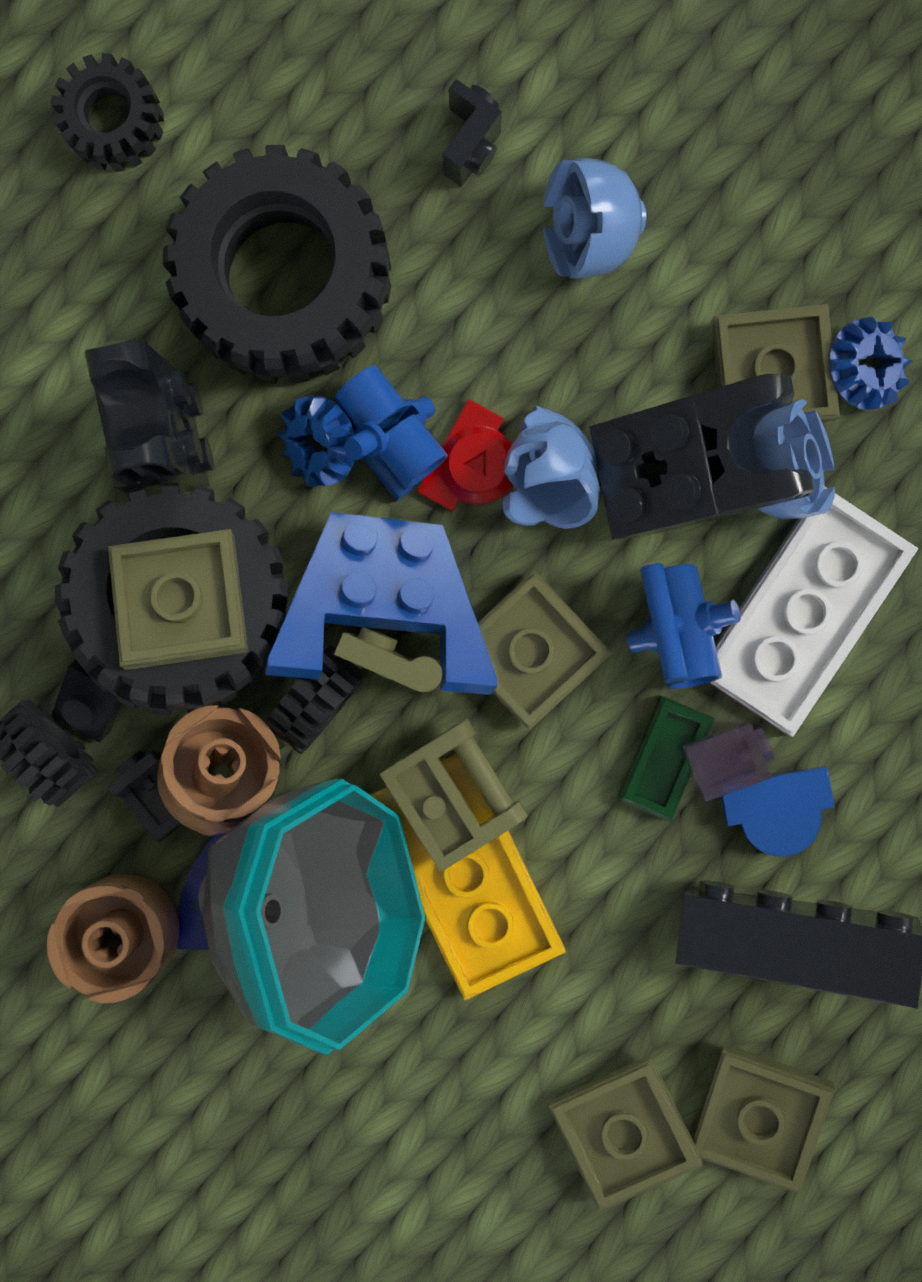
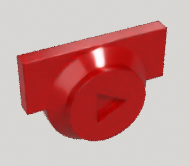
M469 399L442 446L448 454L447 458L424 478L417 493L451 512L454 511L459 500L471 505H485L502 498L513 485L504 472L505 459L512 444L498 431L504 422V418Z

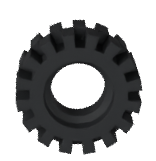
M102 53V64H98L92 54L82 57L87 68L79 71L73 62L66 68L72 80L67 82L59 77L55 84V87L62 96L52 95L51 106L58 113L52 115L54 123L61 131V136L87 164L91 161L96 169L106 171V166L109 164L115 172L125 171L123 161L129 160L135 168L142 164V161L137 156L142 150L149 156L156 150L151 142L152 138L158 140L162 138L163 130L158 121H164V114L158 104L160 101L145 75L139 68L135 70L131 61L121 57L118 64L113 55L108 53ZM118 95L124 98L129 106V114L126 121L116 130L107 133L93 129L89 123V111L92 106L105 96Z
M332 645L328 646L323 652V668L319 680L297 679L291 686L290 691L283 696L279 702L280 704L272 711L270 717L265 722L272 732L299 754L307 750L313 741L318 738L325 727L330 724L336 714L355 693L367 675L354 663L334 655L336 649Z
M23 699L0 719V760L3 762L0 766L6 773L11 772L16 777L14 781L21 788L24 786L29 788L31 796L36 799L41 797L44 804L49 806L54 804L55 807H60L91 779L96 772V766L92 764L93 759L91 755L83 751L86 748L81 741H76L72 737L74 733L68 727L65 729L60 724L59 719L52 715L49 716L46 708L43 706H36L33 701H25Z

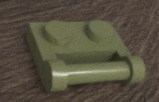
M362 627L358 635L343 632L334 653L338 657L419 692L432 691L440 685L443 673L438 658L428 655L412 659L394 651L397 640L370 628Z
M468 718L379 773L440 872L528 817L520 801H512L474 740L473 735L477 732ZM451 749H454L494 814L481 824L439 758Z

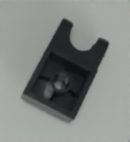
M133 339L87 349L84 352L90 382L94 386L106 442V447H104L110 476L114 480L115 488L127 493L126 491L144 486L146 496L162 493L161 483H179L181 493L194 491L197 485L209 488L207 472L214 471V459L208 439L206 437L199 438L195 417L203 415V408L195 382L188 383L182 370L178 371L142 340Z
M763 374L589 426L612 540L648 536L810 496L814 492L810 472L805 468L772 471L763 467L758 462L753 450L752 437L756 426L762 418L770 412L792 403L794 389L791 376Z

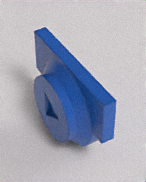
M826 766L719 785L726 825L741 824L745 837L753 846L768 855L777 857L795 855L806 849L819 832L821 810L835 808L828 767Z

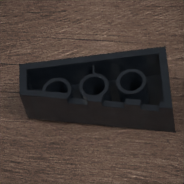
M701 880L699 888L689 886L684 894L675 964L918 1009L922 981V924L916 916L895 911L856 909L851 905L829 900H817L816 903L796 901L789 894L770 890H758L757 895L735 893L733 885Z

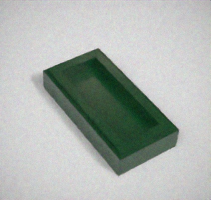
M660 695L617 798L620 801L671 822L715 718Z

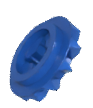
M873 316L852 321L838 332L832 343L829 368L833 384L842 398L856 408L873 410L898 401V391L910 384L904 375V371L913 360L904 357L901 347L906 338L894 335L892 322H879ZM872 355L873 358H880L882 367L875 370L874 368L867 367V365H859L858 361Z
M312 395L296 399L295 404L291 408L282 412L285 426L277 434L285 441L286 449L280 456L291 460L292 476L304 477L308 487L336 484L348 475L354 464V459L347 454L345 449L346 440L355 435L351 422L345 412L335 402L326 397ZM313 433V439L320 442L321 446L328 447V449L315 452L314 446L307 443L306 435Z

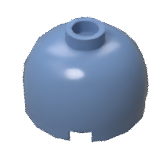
M577 158L557 163L548 180L543 206L553 207L554 229L550 226H543L544 241L549 260L556 273L561 277L570 276V278L575 279L611 273L626 262L635 249L640 234L644 231L647 215L645 205L640 200L637 189L625 171L605 160L592 158Z
M804 399L792 401L788 406L772 411L763 417L756 426L752 437L756 459L763 467L772 471L805 468L811 474L814 492L810 496L758 508L761 512L780 519H801L824 514L831 509L835 497V487L824 489V472L834 470L829 439L815 410L803 412L802 408L807 403Z

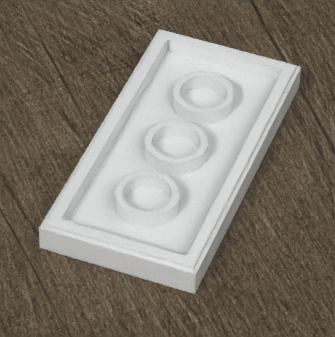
M835 494L830 510L824 514L797 520L739 607L740 622L728 625L715 644L723 677L710 682V684L788 736L793 737L919 548Z

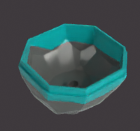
M334 779L313 783L268 800L209 848L207 874L200 885L198 897L211 962L242 1014L251 1025L316 1053L328 1055L333 1050L342 1049L408 992L426 917L400 815L356 785H351L344 779Z

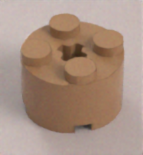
M213 705L204 706L188 713L169 732L160 758L157 783L160 797L166 809L181 824L200 834L213 836L228 833L265 804L274 792L280 772L279 744L269 726L250 711L241 708L236 710ZM210 763L216 768L224 764L229 767L230 770L226 778L220 774L216 776L209 774L208 768Z
M115 874L101 878L70 897L58 912L47 936V954L51 968L62 984L68 989L73 987L78 992L88 996L86 998L97 1003H115L129 999L141 992L175 955L180 930L178 915L171 899L155 879L132 874ZM111 928L113 933H119L122 942L119 938L110 939L108 930Z

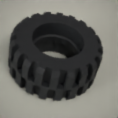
M266 145V155L253 157L250 148H246L233 153L235 163L222 169L216 161L203 170L207 181L199 189L193 184H189L180 196L181 201L186 207L183 215L171 213L166 231L174 240L173 245L163 247V266L171 274V278L165 282L170 299L179 308V316L187 328L215 358H220L230 369L242 375H246L249 372L255 374L260 381L277 383L279 377H289L293 384L310 381L309 373L321 369L325 376L340 369L337 361L349 353L352 358H355L366 347L363 341L364 337L368 332L376 334L383 320L382 306L389 303L391 292L389 271L391 270V263L379 214H375L371 198L361 184H351L347 170L334 161L328 163L327 167L322 166L319 154L300 148L295 158L288 156L284 145ZM277 223H298L317 230L323 234L332 249L334 268L326 287L314 301L290 314L265 316L246 310L235 299L229 285L230 268L236 252L247 238L256 231Z
M161 483L162 493L146 496L144 486L126 491L129 502L116 507L114 502L109 499L96 508L99 520L93 526L82 522L72 535L76 544L73 552L63 551L58 565V570L62 576V583L55 585V604L60 611L61 619L58 620L63 637L71 648L73 655L92 681L105 693L109 691L115 695L120 703L137 709L138 706L151 709L153 714L170 716L171 711L186 710L188 714L198 708L218 701L223 706L237 698L236 692L245 685L251 687L262 676V669L266 665L268 656L285 620L288 598L287 580L283 577L281 555L277 547L270 546L268 542L269 532L258 519L251 522L245 518V507L232 498H228L224 504L215 501L213 489L199 485L195 487L193 495L182 494L179 483ZM231 529L235 537L248 653L124 670L120 667L108 546Z

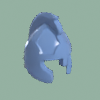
M535 405L531 413L520 424L522 432L514 440L505 459L504 472L513 484L514 492H510L503 498V511L511 521L524 526H533L541 521H545L563 529L579 527L594 517L602 487L594 449L583 432L571 420L559 413Z

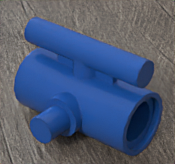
M376 365L367 367L359 372L335 395V402L347 415L355 434L345 442L347 454L354 460L362 458L396 502L407 496L414 489V485L432 473L447 458L448 454L424 426L425 421L435 413L433 402L425 396L415 401L412 399L404 400Z
M655 563L640 568L651 619L646 620L644 627L627 633V642L631 651L636 653L651 648L654 652H658L664 680L668 684L669 689L699 686L722 678L713 636L720 634L722 627L740 622L741 615L737 603L734 600L714 605L711 601L705 602L698 568L694 564H681L664 568L662 563Z

